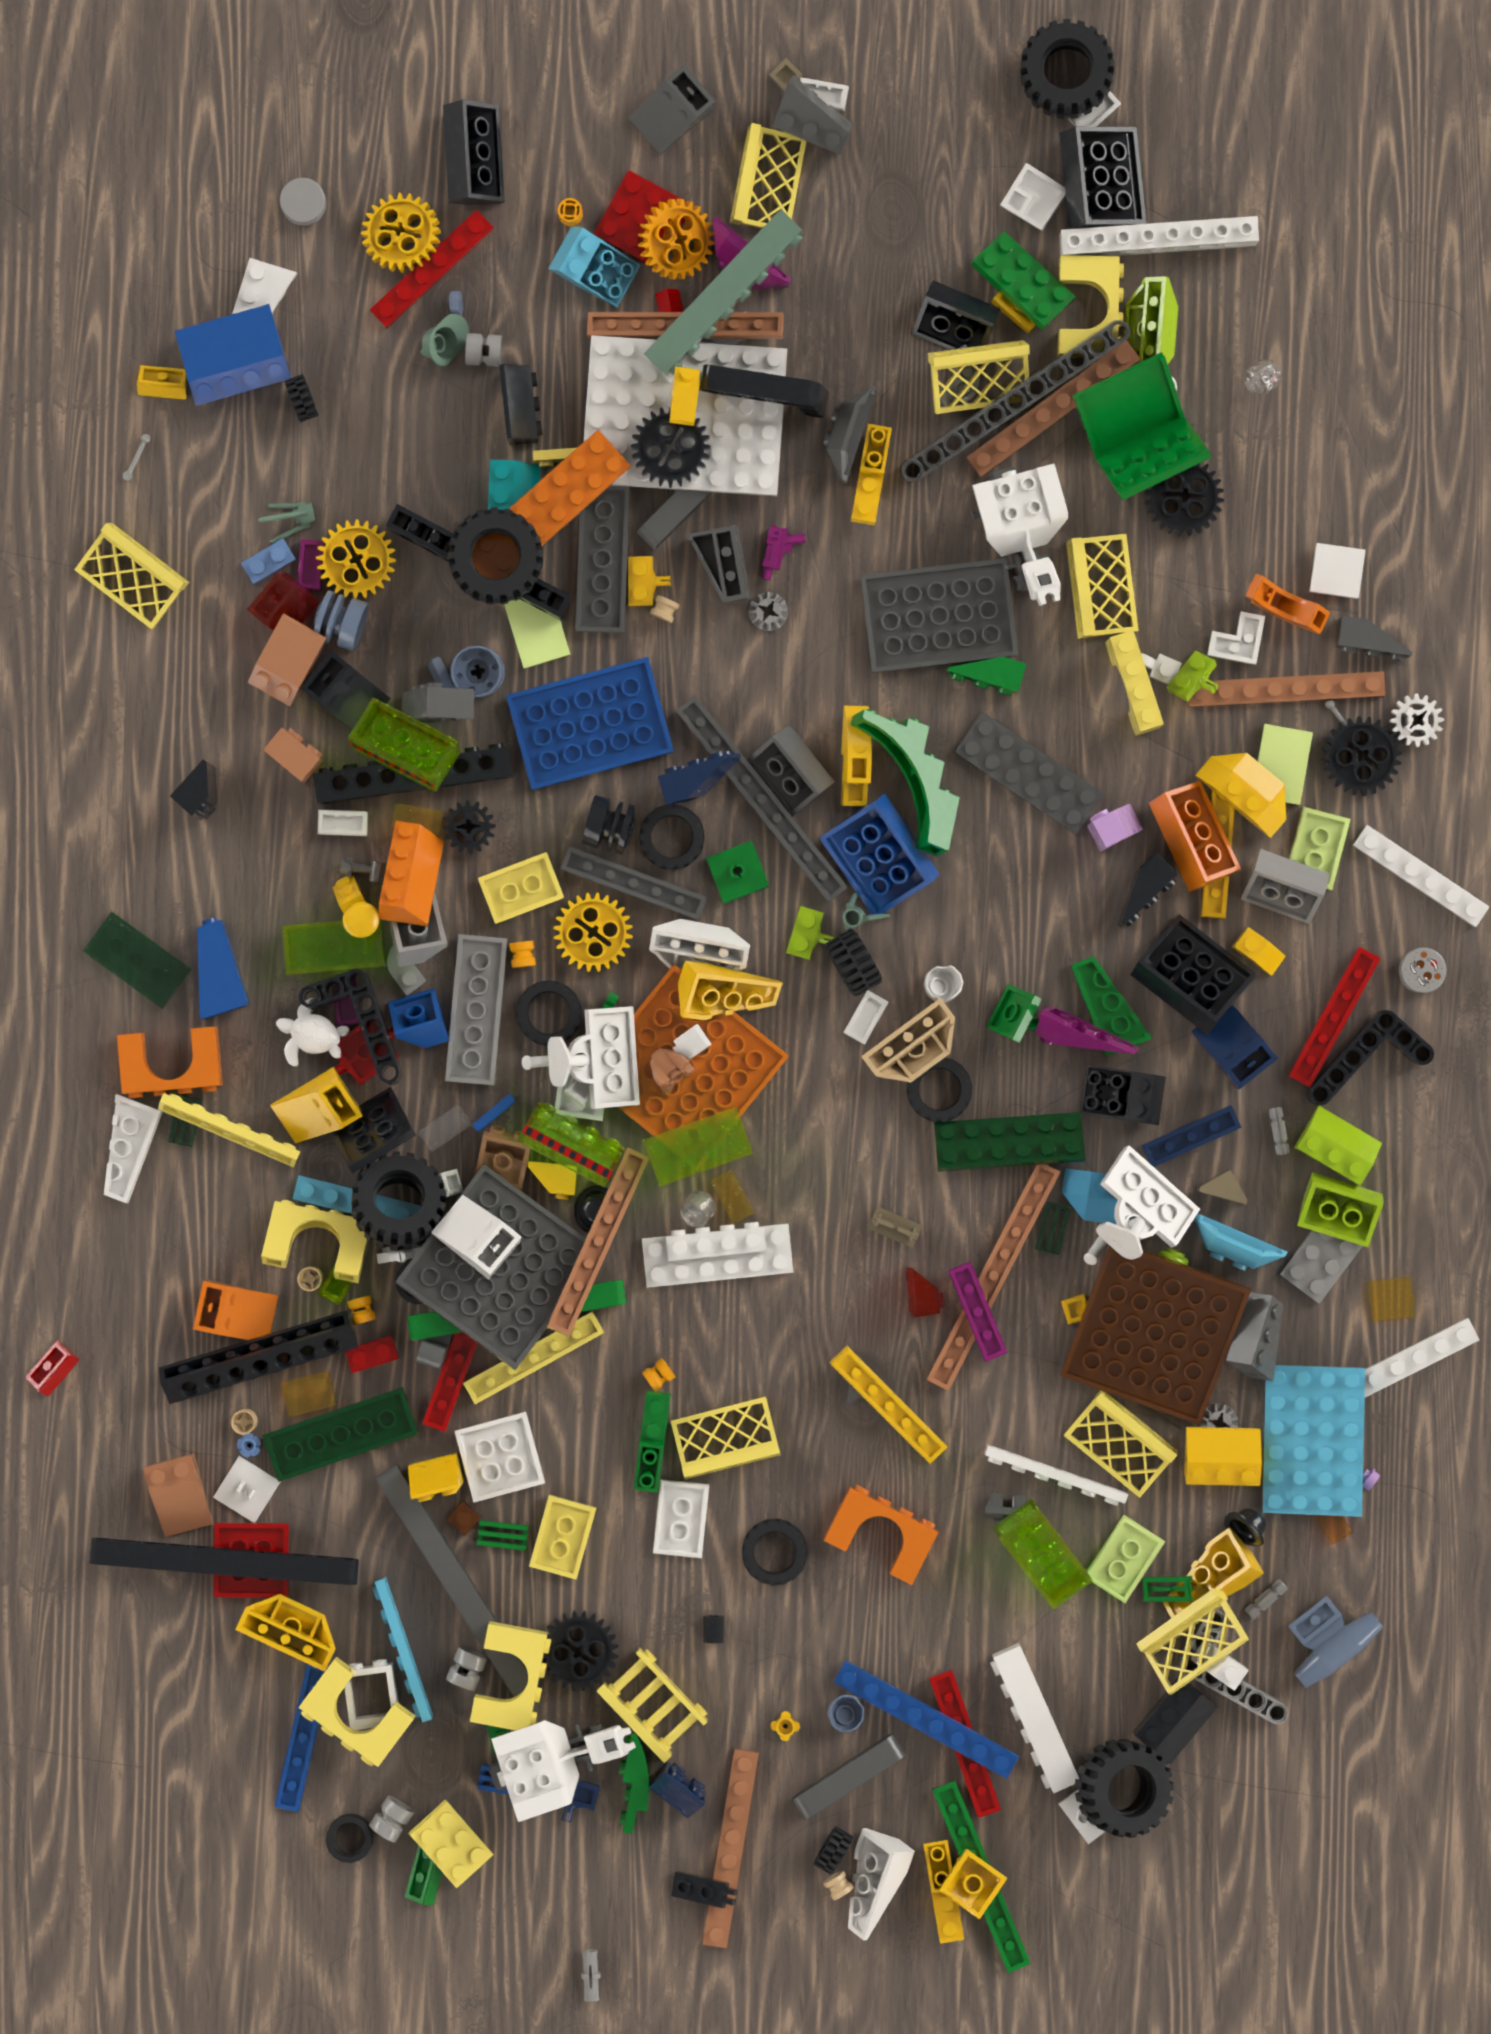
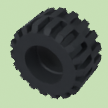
M850 929L826 943V950L851 994L857 997L882 983V976L856 931Z

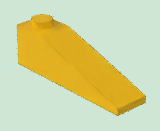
M685 961L678 981L680 1014L682 1018L707 1020L712 1019V1016L732 1015L734 1011L744 1009L751 1011L775 1006L783 983L778 980L708 963Z
M1227 1528L1209 1541L1205 1547L1206 1551L1198 1561L1195 1560L1191 1565L1192 1569L1186 1576H1192L1191 1586H1193V1591H1191V1596H1193V1601L1163 1602L1171 1618L1213 1588L1223 1591L1227 1597L1243 1589L1264 1574L1253 1553L1231 1528ZM1178 1582L1176 1586H1184V1582ZM1171 1591L1168 1596H1185V1591Z

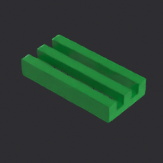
M480 1520L477 1545L526 1551L529 1525ZM484 1526L523 1530V1535L485 1531ZM483 1536L522 1540V1544L483 1540Z
M1192 1576L1142 1577L1144 1602L1193 1601V1596H1191V1591H1193V1586H1191ZM1149 1582H1184V1586H1149ZM1185 1591V1596H1150L1149 1592Z

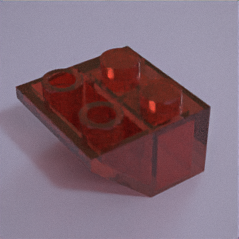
M281 570L274 575L247 610L265 626L274 630L283 614L303 624L321 601L287 572Z

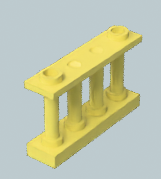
M639 1648L636 1654L640 1659L614 1684L610 1683L608 1685L604 1681V1683L597 1687L596 1691L665 1763L672 1754L670 1751L672 1748L671 1744L697 1720L704 1726L707 1723L705 1716L708 1713L699 1703L694 1705L654 1663L657 1659L648 1649L643 1651ZM648 1666L657 1677L631 1702L627 1701L625 1703L619 1697L620 1691ZM665 1684L674 1695L650 1718L641 1721L636 1715L637 1709ZM682 1702L691 1713L664 1738L658 1739L653 1733L655 1730L654 1726Z

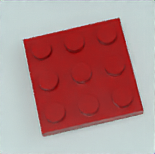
M628 170L593 235L645 264L648 257L640 255L645 251V247L638 246L639 243L644 242V238L639 237L638 234L645 231L640 224L648 223L645 214L653 216L651 208H659V202H666L667 204L668 199H675L677 201V199L682 198ZM684 217L680 219L679 224L681 228L685 222ZM663 227L659 230L660 238L664 236Z
M216 1522L214 1523V1547L289 1553V1523ZM214 1574V1597L270 1598L278 1594L289 1597V1580Z

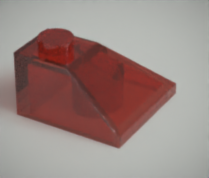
M905 1266L910 1316L920 1317L940 1314V1308L944 1307L943 1293H938V1289L911 1266Z

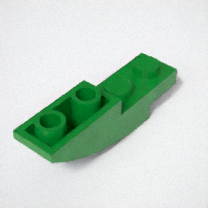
M646 1391L633 1490L658 1493L671 1393Z
M633 1730L631 1736L626 1735L625 1743L634 1741L636 1748L629 1751L627 1760H621L619 1775H623L622 1782L632 1784L631 1787L626 1786L624 1801H628L627 1811L622 1810L619 1825L624 1826L623 1833L628 1834L633 1833L637 1810L647 1812L649 1799V1767L641 1738Z

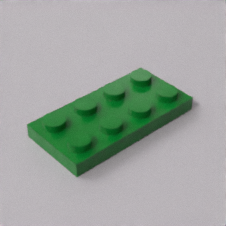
M1005 231L971 263V266L1042 331L1076 297Z

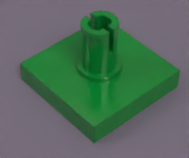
M752 840L706 858L723 904L769 887Z
M1007 984L986 1028L1020 1043L1026 1029L1036 1031L1039 1019L1033 1015L1042 999Z

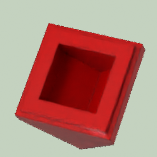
M665 289L655 293L659 312H684L679 289Z

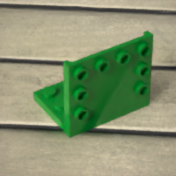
M1162 352L1072 395L1094 459L1122 501L1211 458L1208 448L1184 416L1166 358Z

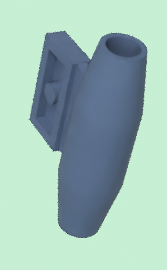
M1326 1595L1288 1625L1302 1645L1313 1650L1294 1671L1295 1676L1305 1688L1330 1676L1361 1652L1380 1632L1383 1626L1372 1612L1344 1626L1342 1614Z

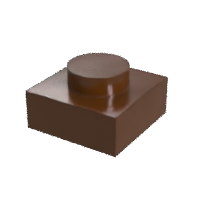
M462 1501L447 1518V1521L463 1535H466L482 1516L465 1501Z

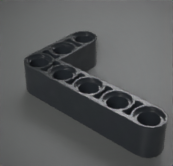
M708 364L703 365L699 390L707 393L796 406L803 414L818 418H824L829 395V392L822 384L816 381Z
M352 969L302 988L299 993V1001L303 1006L311 1010H317L351 998L379 1079L387 1085H396L401 1081L403 1076L402 1069L371 980L365 972L360 969ZM356 975H362L364 979L363 984L359 987H353L352 979ZM338 983L340 985V992L335 996H331L329 993L330 986ZM310 992H316L317 1000L313 1004H307L306 996ZM364 998L371 999L372 1004L368 1010H361L360 1003ZM372 1021H378L380 1024L379 1030L376 1033H370L368 1031L369 1024ZM380 1044H386L388 1047L386 1055L379 1057L376 1054L377 1047ZM389 1067H394L396 1070L395 1077L387 1080L384 1077L385 1070Z
M1390 1010L1378 1011L1312 1083L1311 1087L1307 1090V1098L1314 1105L1327 1104L1385 1039L1416 1065L1429 1064L1434 1058V1050L1431 1045L1394 1012ZM1383 1014L1388 1015L1391 1020L1387 1028H1383L1379 1024V1018ZM1400 1031H1405L1409 1035V1040L1404 1045L1399 1043L1397 1039ZM1367 1032L1374 1036V1043L1371 1046H1366L1362 1040ZM1419 1047H1423L1427 1051V1057L1424 1061H1420L1416 1057V1051ZM1349 1051H1354L1358 1055V1061L1354 1065L1349 1064L1346 1060V1055ZM1333 1069L1341 1072L1342 1077L1338 1083L1330 1080V1073ZM1318 1087L1325 1091V1097L1322 1101L1315 1100L1313 1096L1314 1090Z

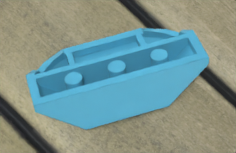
M1198 1213L1194 1218L1205 1249L1211 1251L1209 1256L1222 1262L1224 1258H1228L1234 1261L1232 1266L1246 1271L1247 1267L1251 1269L1258 1268L1283 1258L1287 1254V1251Z

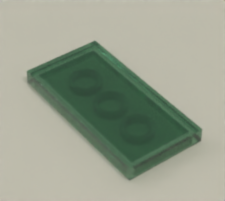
M112 911L83 950L84 953L161 1009L166 1006L192 970Z

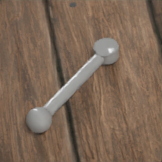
M143 434L141 436L142 442L128 471H125L122 475L124 480H132V472L146 443L150 442V435Z
M1331 699L1327 700L1325 703L1326 708L1331 709L1338 720L1347 727V722L1335 708L1334 701ZM1356 733L1354 736L1355 742H1358L1360 740V735L1358 733Z

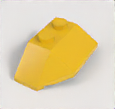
M1248 753L1211 756L1196 773L1195 776L1268 838H1271L1286 821L1285 784Z
M282 1594L247 1606L235 1629L324 1672L336 1649L325 1614Z

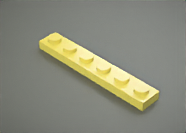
M164 1093L158 1106L160 1111L293 1168L296 1164L300 1151L296 1150V1147L292 1144L279 1143L266 1133L258 1134L251 1131V1128L245 1124L230 1122L224 1115L209 1113L201 1105L188 1104L175 1094L167 1095Z
M592 1311L577 1319L569 1337L554 1332L536 1342L516 1371L501 1361L465 1381L463 1384L474 1404H477L600 1336L604 1331Z

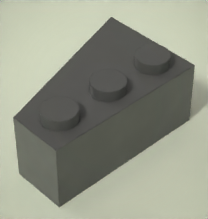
M427 683V685L411 687V691L402 692V716L416 723L443 722L446 718H451L452 721L474 719V689L442 688V683Z
M1252 1292L1249 1295L1226 1359L1228 1363L1248 1378L1274 1381L1283 1304L1272 1295Z

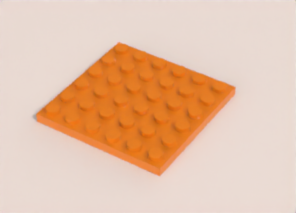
M674 964L634 1013L640 1105L619 1106L618 1108L698 1171L787 1060L789 1055L735 1012L727 1016L725 1014L712 1016V1019L707 1020L682 1018L678 981L682 969ZM698 1024L712 1045L689 1060V1063L695 1068V1072L684 1076L679 1082L674 1084L675 1086L671 1092L666 1095L653 1078L650 1065L651 1056L660 1048H669L674 1051L673 1047L676 1046L674 1040Z

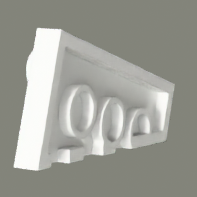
M249 258L232 314L270 304L273 314L289 285L296 277L297 272Z
M116 1094L104 1195L124 1203H129L163 1111Z

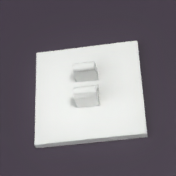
M239 1455L213 1498L255 1523L280 1482H278L277 1478Z

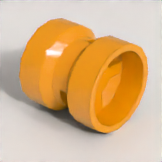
M566 198L559 204L558 215L561 223L571 227L578 225L582 221V206L576 199Z
M533 941L509 943L510 951L514 953L511 960L512 968L536 965L535 957L531 953L534 949Z
M371 1295L347 1301L348 1308L353 1313L351 1317L353 1325L377 1319L375 1311L371 1308Z
M663 1358L656 1361L654 1367L642 1371V1374L655 1391L661 1389L666 1381L670 1382L676 1378Z

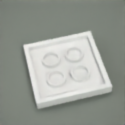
M526 1411L454 1431L473 1502L545 1483Z

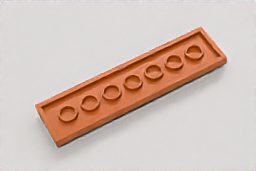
M598 429L509 509L517 515H522L527 522L533 525L537 535H539L541 545L544 546L628 471L631 465ZM499 533L488 534L476 543L472 553L473 564L476 570L484 577L503 579L516 569L519 562V550L515 542L508 536Z

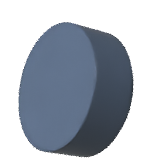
M451 291L449 293V309L451 314L462 315L463 313L461 291Z

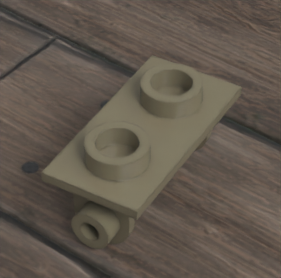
M877 1206L867 1229L913 1248L922 1225Z

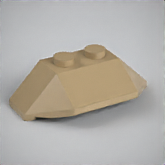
M939 998L861 1057L876 1077L912 1083L951 1054L955 1016L943 1000Z

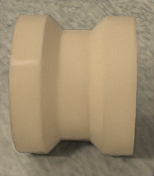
M657 595L656 606L651 609L650 614L663 621L672 623L674 619L673 613L675 610H678L680 605L670 599Z
M844 1870L838 1871L823 1882L825 1888L831 1891L833 1900L843 1897L854 1888L852 1883L846 1880Z

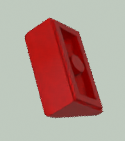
M57 1340L25 1378L38 1392L49 1396L79 1362V1359Z

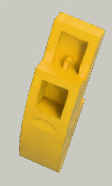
M868 424L851 522L875 526L892 431L891 427Z
M844 705L841 754L843 755L841 805L843 806L867 805L868 783H871V736L852 726L851 720L853 715L864 709H869V706Z
M948 1840L923 1844L940 1944L964 1940L959 1905L939 1891L952 1870Z

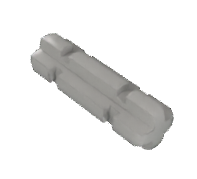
M1281 1107L1269 1109V1116L1272 1119L1273 1139L1277 1144L1275 1145L1276 1154H1289V1143H1286L1288 1138L1285 1121H1282V1117H1284Z
M1277 1579L1272 1584L1273 1587L1271 1589L1268 1587L1254 1600V1604L1250 1603L1245 1608V1612L1251 1619L1255 1620L1261 1615V1610L1265 1611L1279 1599L1277 1597L1279 1594L1282 1596L1288 1590L1287 1586L1280 1579Z

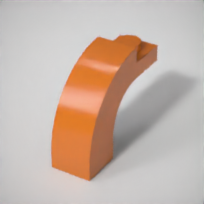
M1255 574L1245 595L1251 600L1252 604L1265 612L1319 635L1330 615V612L1318 603L1295 596L1259 574Z

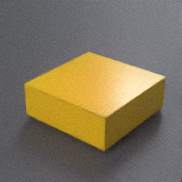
M1085 1294L1061 1301L1068 1325L1080 1321L1087 1304Z

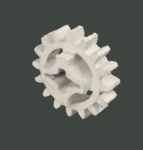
M1414 694L1413 700L1407 695L1404 697L1405 703L1400 701L1396 703L1399 708L1398 710H1391L1395 718L1389 720V723L1396 726L1391 732L1399 733L1398 741L1403 738L1406 739L1405 746H1409L1411 742H1414L1415 748H1418L1420 741L1426 746L1429 744L1428 738L1436 740L1438 737L1434 732H1441L1443 729L1438 726V723L1444 721V718L1438 717L1442 709L1434 708L1435 700L1430 703L1427 702V695L1422 700L1419 699L1418 694ZM1418 704L1424 707L1420 710H1414L1409 706ZM1430 713L1432 716V727L1428 723V715ZM1423 714L1419 721L1420 724L1410 728L1414 721L1413 717ZM1401 715L1405 718V726L1403 728L1401 725ZM1413 731H1419L1424 736L1414 737L1410 734Z

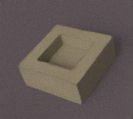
M785 58L769 74V78L785 93L793 75L800 79V77L803 78V74Z

